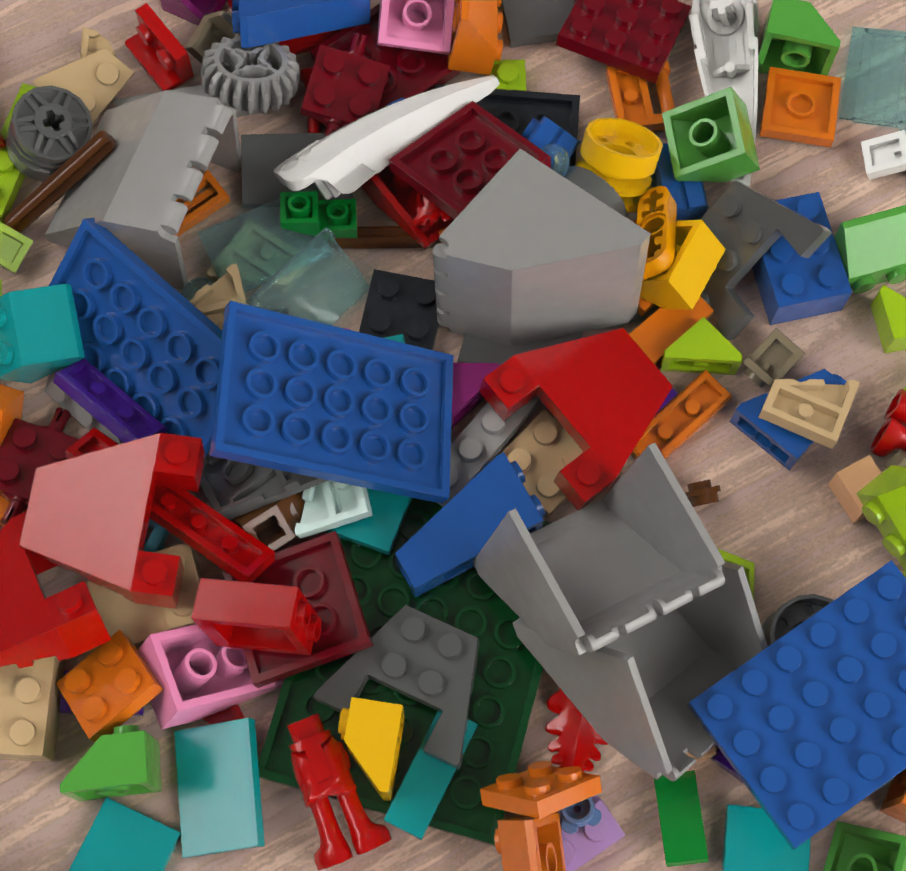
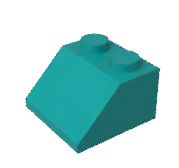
M70 284L11 291L0 296V380L32 384L85 358Z

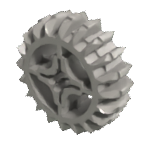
M235 34L233 39L222 37L221 43H212L211 49L205 51L203 65L201 66V78L205 93L211 97L219 98L225 106L234 108L236 113L242 110L248 111L251 115L253 111H260L266 115L268 109L279 111L281 105H289L290 99L296 96L298 82L300 81L299 64L296 61V55L289 51V46H280L279 42L251 48H241V36Z

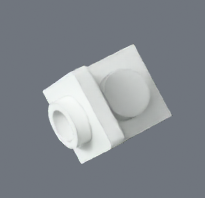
M905 130L861 141L866 174L869 180L906 170Z

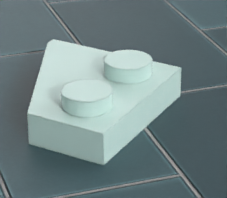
M329 480L304 490L302 499L305 501L301 522L296 523L295 534L303 539L373 516L367 489Z

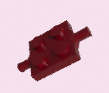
M360 33L353 34L349 51H341L321 44L319 46L300 115L316 119L327 126L324 137L363 116L377 111L379 108L390 65L373 61L363 56L368 37L362 34L359 46L357 44Z
M56 408L48 426H38L23 420L14 419L0 447V496L9 502L0 520L3 525H6L12 517L23 513L27 509L36 468L66 460V450L79 440L63 432L72 416L68 410L64 409L62 411V408Z

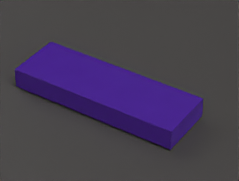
M85 358L55 373L53 383L123 443L167 432V428Z

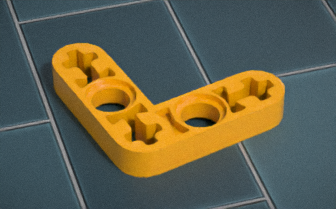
M657 186L647 190L638 202L637 225L649 233L662 226L658 231L650 235L643 280L665 272L671 267L675 259L677 204L665 186Z

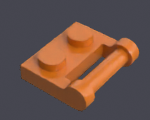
M669 61L666 62L655 84L662 113L675 108L668 78L671 73ZM607 66L606 78L615 118L638 123L652 132L660 130L665 132L662 113H653L647 81Z

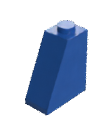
M826 369L796 380L804 382L809 379H824L825 384L845 385L846 380L841 376L831 374ZM769 392L741 403L736 408L729 422L790 471L813 445L814 441L759 418Z

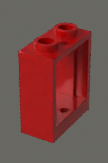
M200 578L191 619L216 646L311 656L313 642H318L320 639L322 623L321 618L317 615L299 587Z

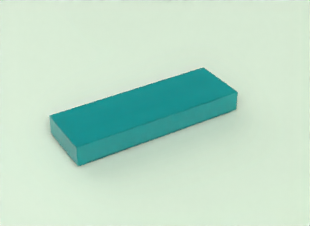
M439 711L384 818V822L421 841L457 770L425 754L423 751L442 714ZM469 719L467 732L464 737L463 755L478 727L477 723Z

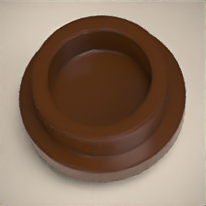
M710 479L687 484L689 492L685 494L693 507L719 502L717 492L721 491L720 485L712 487Z

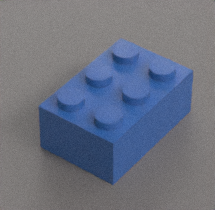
M819 192L776 200L779 204L806 216L817 224L827 227L832 232ZM833 232L809 258L801 257L785 237L781 235L752 267L769 325L842 311L852 294Z

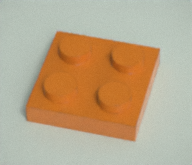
M769 67L759 136L831 148L835 137L841 78Z
M120 629L110 637V641L100 645L56 682L57 687L87 737L94 743L101 735L112 734L114 727L124 724L163 690L128 635Z
M550 761L531 763L527 766L528 770L519 774L509 773L500 775L496 778V783L480 789L483 806L537 819L602 793L600 775L584 773L580 767H554Z

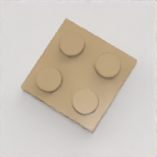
M543 409L501 453H505L510 463L513 461L518 463L526 479V482L522 484L529 496L535 494L543 505L546 516L549 518L567 499L553 481L559 471L582 454L583 450L563 426Z

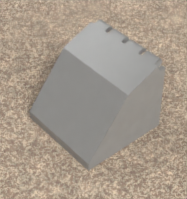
M164 90L105 111L94 136L99 131H106L115 139L116 148L65 193L45 236L47 241L69 248L83 219L94 217L96 224L110 231L172 287L186 292L189 284L179 238L174 234L178 233L188 207L180 202H176V200L179 198L192 202L204 176L199 170H207L210 162L240 173L241 151L236 110L225 106L219 98Z
M519 149L442 232L439 240L443 243L436 244L433 247L438 324L450 328V332L467 334L514 346L629 323L638 311L651 233L522 149Z
M656 443L647 446L603 499L545 527L529 533L516 508L507 512L472 562L485 583L549 647L576 655H581L585 652L592 653L619 639L620 634L627 635L656 620L657 615L664 616L691 602L693 597H701L725 584L722 572V565L725 564V561Z
M725 561V564L722 565V572L725 578L724 585L701 597H693L691 602L664 616L657 615L656 620L627 635L620 634L619 639L592 653L585 652L581 655H576L549 647L521 618H518L512 624L517 637L605 742L656 780L663 775L671 781H676L696 762L694 758L689 757L686 753H690L700 759L716 745L687 704L768 647L742 565Z

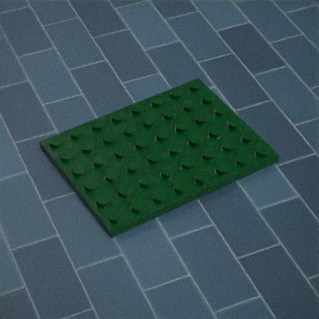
M412 498L390 555L342 538L340 539L371 638L397 612L407 605L479 639L480 644L473 691L468 710V719L477 723L478 727L463 755L462 765L459 770H456L429 827L495 846L494 834L498 828L497 820L503 819L505 811L483 806L480 789L496 783V778L500 775L516 772L543 667L517 637L512 623L520 617L485 583L475 567L415 598L396 564L395 553L443 507L436 502ZM544 520L542 527H545L551 524L552 522ZM355 653L285 678L258 761L259 778L300 790L292 766V751L289 748V745L294 743L287 726L318 713L324 729H330L331 735L337 741L343 743V747L349 755L351 766L349 770L357 786L356 792L363 808L386 815L438 711L371 679L367 681L359 698L403 705L405 715L392 801H384L348 751L344 740L341 739V734L338 733L341 713L317 702L313 697L316 691ZM328 796V798L338 801L337 796Z

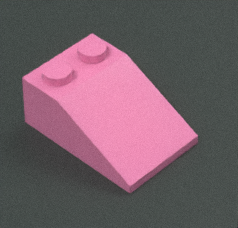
M379 0L377 45L449 55L455 0Z
M197 624L150 634L138 649V652L163 688L151 700L161 730L200 720L228 709L233 705L281 688L284 679L259 688L255 687L252 683L244 650L216 646Z

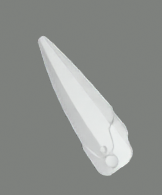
M693 0L689 20L694 45L696 44L694 52L704 94L708 96L732 87L746 104L755 144L758 109V2L756 0ZM752 173L735 178L731 182L738 181L750 187Z
M494 75L449 84L393 103L357 119L321 140L314 141L279 164L273 172L278 180L292 191H299L314 183L325 200H329L331 197L336 198L341 193L350 194L356 191L373 175L388 166L389 159L471 101L477 103L489 95L500 83Z

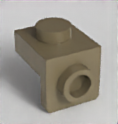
M221 10L204 15L184 49L203 65L205 51L211 49L212 43H221L222 37L233 39L235 34L240 35V33H233L232 14Z
M775 328L750 356H746L742 362L748 367L745 374L761 388L765 384L771 387L775 379H783L806 353L778 328Z

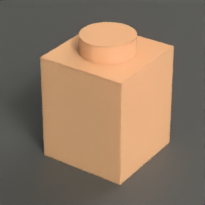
M870 455L837 472L828 483V486L853 524L865 517L862 511L864 505L856 493L882 473Z

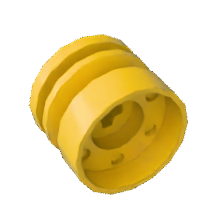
M611 117L597 118L587 125L580 148L582 156L578 158L576 166L590 170L603 178L621 197L627 213L636 212L640 197L649 190L652 182L650 175L654 174L663 145L655 133L638 123Z

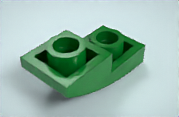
M318 191L280 192L281 228L320 237L358 238L356 199L319 200Z
M695 770L686 771L676 781H671L663 775L657 780L654 778L666 867L709 862Z

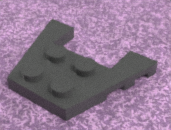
M733 181L700 219L703 220L725 248L716 269L705 286L721 334L728 340H734L755 317L734 291V287L781 235L785 237L801 257L809 258L832 234L827 227L811 221L806 216L779 204L776 200L738 181Z
M209 451L204 459L200 485L211 507L227 519L232 520L329 480L210 456Z
M405 605L371 638L373 646L356 652L316 691L313 697L317 702L341 713L342 707L350 708L351 697L359 698L367 681L371 679L439 711L442 714L423 751L425 754L459 770L463 759L462 751L464 737L467 732L468 710L473 691L480 644L479 639Z

